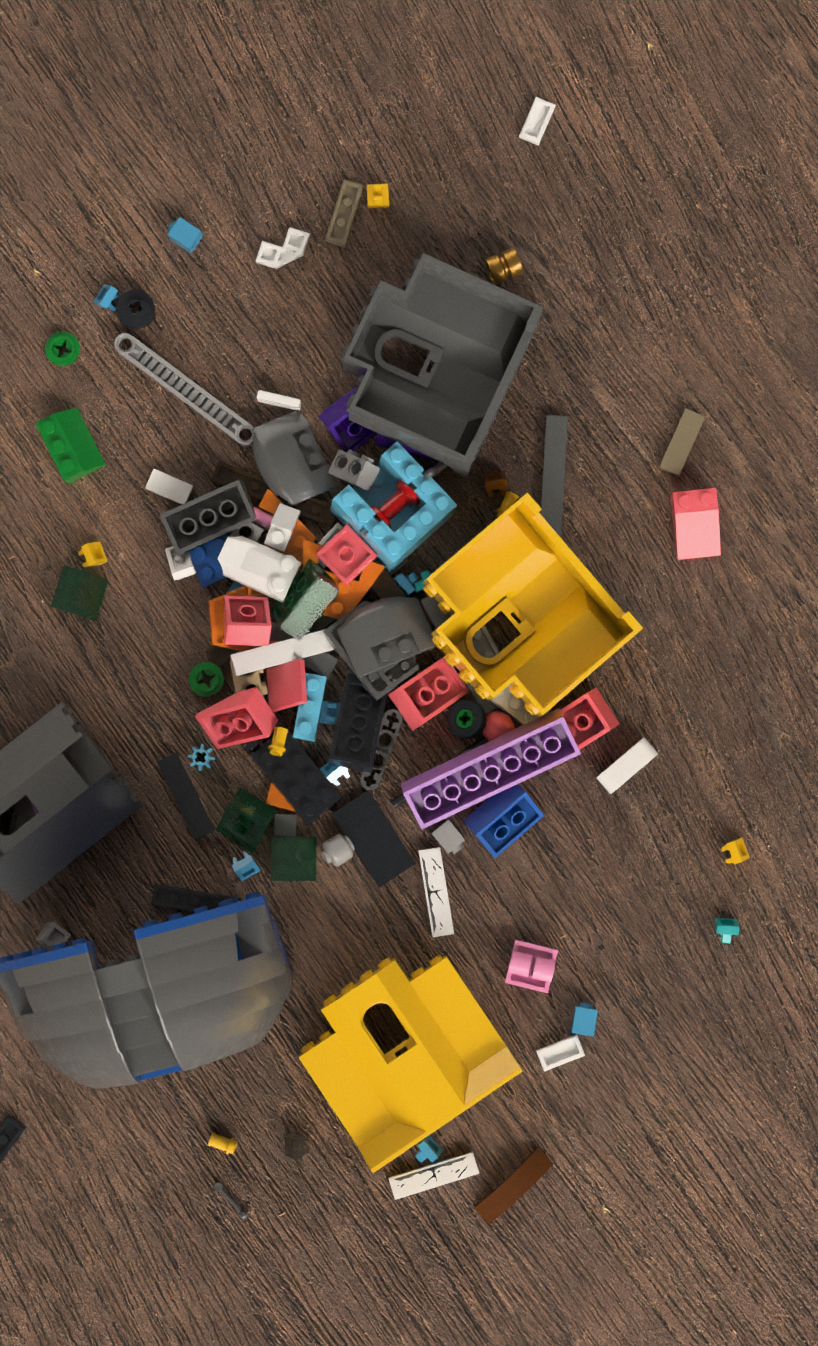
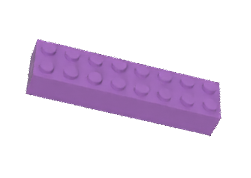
M560 708L401 783L402 792L421 829H424L578 756L581 752Z

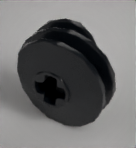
M132 289L119 297L116 304V313L120 322L125 326L139 329L148 326L153 321L155 305L153 299L142 290ZM138 305L140 311L132 313V308Z

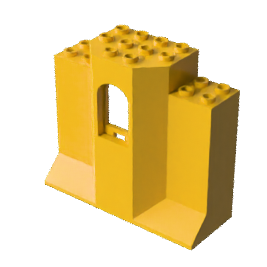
M527 492L423 582L425 585L423 590L430 598L433 596L439 602L437 606L445 615L448 613L451 616L431 634L433 636L432 641L445 653L444 659L451 667L456 666L460 671L458 673L459 677L466 684L469 682L475 688L476 693L482 699L486 698L487 700L494 699L510 685V692L515 698L518 699L520 697L524 701L526 711L531 716L536 715L538 717L544 715L641 631L643 627L629 611L623 612L539 513L542 509ZM501 611L519 631L520 635L495 657L485 658L475 650L472 637ZM511 613L521 622L520 624L511 616Z
M439 954L429 961V967L426 969L420 967L411 973V979H409L396 958L392 960L389 957L378 964L379 969L374 972L371 969L360 976V982L355 985L353 982L342 988L339 996L336 997L333 994L323 1001L324 1006L321 1008V1011L334 1031L331 1028L320 1035V1041L315 1044L311 1041L300 1050L302 1052L299 1056L300 1061L358 1146L372 1173L523 1072L520 1064L447 955L442 957ZM379 1003H384L391 1007L410 1036L386 1054L383 1053L363 1021L365 1012L371 1006ZM406 1046L408 1050L397 1057L395 1053Z

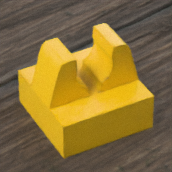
M388 184L367 185L368 208L389 207Z
M101 542L87 543L81 546L82 549L78 552L79 556H85L86 562L82 564L83 567L102 565L108 562Z
M743 837L735 839L721 848L722 852L730 851L731 857L725 860L726 863L737 864L750 858Z

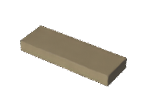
M343 179L325 242L346 248L364 185Z
M685 408L661 461L660 469L676 476L680 475L705 416Z

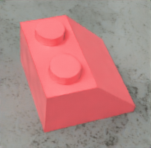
M224 595V644L268 646L272 627L268 597Z

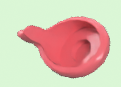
M498 710L490 711L486 714L487 721L482 734L488 741H491L514 730L515 724L507 713Z

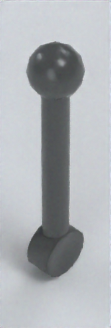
M221 1182L215 1183L214 1189L224 1195L240 1213L241 1219H246L248 1217L247 1211L242 1210L223 1189Z

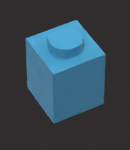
M181 217L177 221L174 220L167 230L169 232V239L190 254L203 237L199 229Z
M580 1002V1006L574 1005L571 1024L572 1033L594 1037L598 1010L593 1008V1004Z

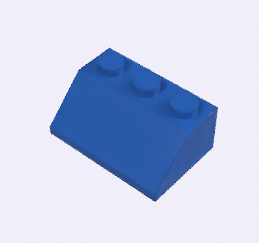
M517 784L491 796L463 822L491 855L496 858L544 817V814L522 787Z

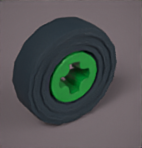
M472 700L457 702L453 705L448 715V726L451 732L463 739H471L480 735L487 721L486 712L483 707ZM467 716L471 718L470 721L464 722L463 720Z

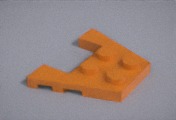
M267 489L258 507L275 514L279 504L284 503L271 490ZM297 519L285 552L266 544L264 546L284 555H292L297 561L301 562L295 575L297 576L303 565V541L306 539L314 542L316 536Z
M304 539V609L339 620L359 605L362 598L385 569V565L371 562L362 571L359 581L353 579L346 586L333 572L317 567L320 558L316 553L324 545Z
M247 586L224 594L229 596H267ZM224 595L208 601L212 645L238 652L262 647L224 644ZM269 641V644H273L278 641Z

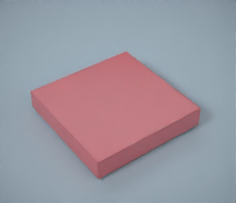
M348 524L316 553L320 560L346 586L378 556Z
M297 659L266 669L268 703L273 712L307 703L304 660Z

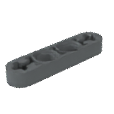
M395 709L386 711L382 718L379 737L387 733L391 736L392 740L389 745L383 746L379 743L378 738L375 754H381L384 757V763L381 766L373 765V769L381 770L379 775L376 772L374 774L376 784H371L370 787L366 786L367 782L364 781V778L369 777L371 773L362 772L360 782L366 790H374L379 786L403 719L401 713ZM393 713L397 714L396 718L399 719V722H394L391 728L396 729L395 734L389 730H382L383 725L388 727L389 720L386 718L388 715L392 716Z

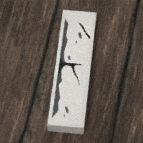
M440 847L419 850L432 937L454 934Z
M472 1151L404 1172L388 1179L394 1198L397 1200L477 1175L479 1170Z

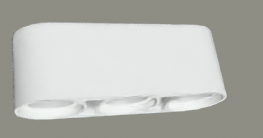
M643 737L596 778L609 794H612L656 757L658 752Z

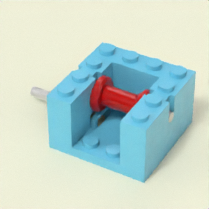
M398 441L381 455L377 466L380 470L369 492L356 486L352 488L348 485L333 498L330 511L344 526L348 524L378 555L376 559L382 565H385V569L389 573L451 518L457 507V504L432 479V477L442 472L447 465L440 461L434 467L424 472V469Z

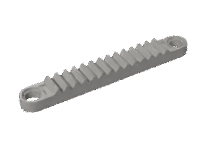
M122 333L116 337L114 341L116 351L135 367L139 368L143 373L159 383L163 388L167 389L240 445L250 446L253 444L254 434L247 441L240 438L242 430L248 429L252 432L254 427L132 335ZM124 339H128L132 343L131 348L128 350L120 348V342Z

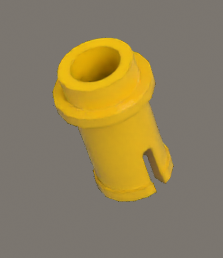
M507 491L500 509H497V517L516 503L519 496Z
M274 727L272 743L268 746L270 754L282 756L286 751L284 745L288 729Z
M213 1132L208 1146L223 1150L229 1155V1153L234 1154L238 1142L233 1137L229 1139Z

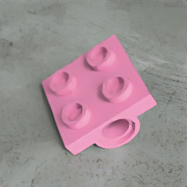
M515 940L505 983L548 993L554 974L558 950Z

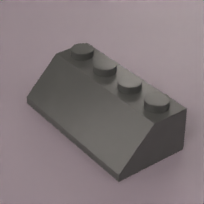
M240 479L160 515L177 555L257 520L251 498L243 480Z

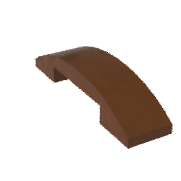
M537 1147L522 1161V1164L495 1190L487 1194L474 1209L488 1224L492 1223L553 1165L552 1161Z

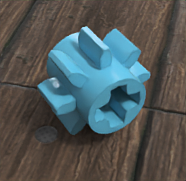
M201 744L200 749L192 747L193 755H187V757L193 759L190 766L199 765V771H202L205 765L211 768L209 762L210 760H215L209 754L213 749L204 750V744ZM199 752L201 754L206 753V756L204 757L206 760L205 762H197V759L199 758L197 754Z

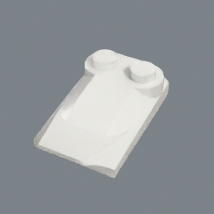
M228 536L218 556L223 576L282 603L301 564L292 555H284L243 536Z

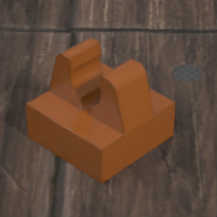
M505 471L483 474L488 496L493 497L492 492L494 489H500L501 496H504L506 488H508Z

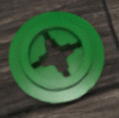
M57 332L48 339L45 352L52 363L57 366L66 367L74 363L79 356L80 345L72 334ZM66 343V348L71 353L64 352L60 357V351L55 346L62 347Z
M211 662L197 664L189 675L191 689L203 697L214 696L221 690L224 683L223 672L217 665ZM202 671H204V673L207 674V676L215 675V677H213V679L210 680L211 688H209V686H207L206 683L198 684V682H200L203 679Z

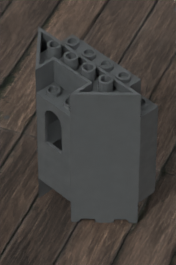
M62 702L0 750V815L25 795H27L39 811L36 816L13 834L3 835L0 833V887L17 903H21L39 887L47 884L143 806L131 790L132 786L119 770H115L92 741V736L79 719L74 718Z

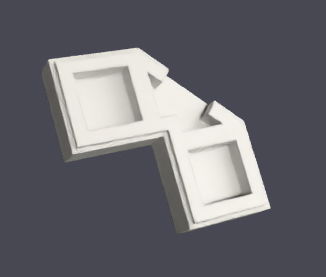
M289 227L283 247L262 241L256 263L278 269L304 255L310 233Z

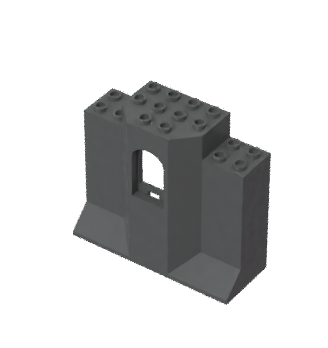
M423 253L420 259L416 258L411 269V277H407L402 290L383 281H380L378 287L374 286L369 295V306L364 305L360 314V325L355 324L351 333L350 344L346 343L341 356L343 357L341 362L343 363V371L359 377L356 384L358 386L356 389L357 393H352L347 403L348 420L441 461L461 477L467 479L535 334L544 307ZM393 337L400 338L429 351L418 377L388 364L382 359L381 349L388 339ZM430 361H432L434 365L430 373L426 372Z

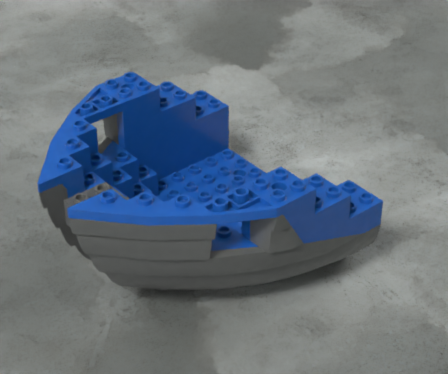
M260 891L246 894L245 900L238 901V897L218 902L219 907L210 910H208L207 906L193 909L194 914L184 917L182 912L169 915V921L158 924L156 919L143 922V928L134 930L139 953L125 957L126 961L121 963L119 958L102 963L101 968L99 967L93 940L86 942L85 937L71 941V946H66V942L52 945L51 951H47L46 947L2 957L0 958V987L4 992L10 1016L14 1018L22 1037L26 1041H32L37 1054L44 1064H51L56 1070L73 1081L94 1089L132 1085L157 1076L181 1070L188 1071L246 1050L264 1039L277 1020L285 1000L291 996L292 990L291 967L285 943H281L276 920H272L266 894L260 895Z

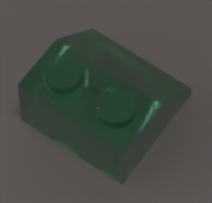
M64 565L51 607L96 622L109 580Z
M240 788L229 803L216 831L253 853L270 826L277 810Z
M272 837L271 881H316L317 837Z

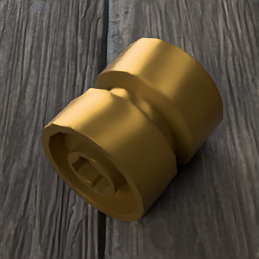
M514 248L503 251L501 257L493 255L485 259L488 273L494 285L504 282L507 279V275L514 278L523 274L522 265Z

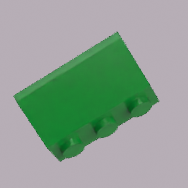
M77 407L54 413L35 423L63 480L67 484L106 466Z

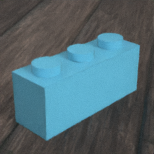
M305 673L307 703L300 704L298 707L293 738L316 742L328 678L326 676Z

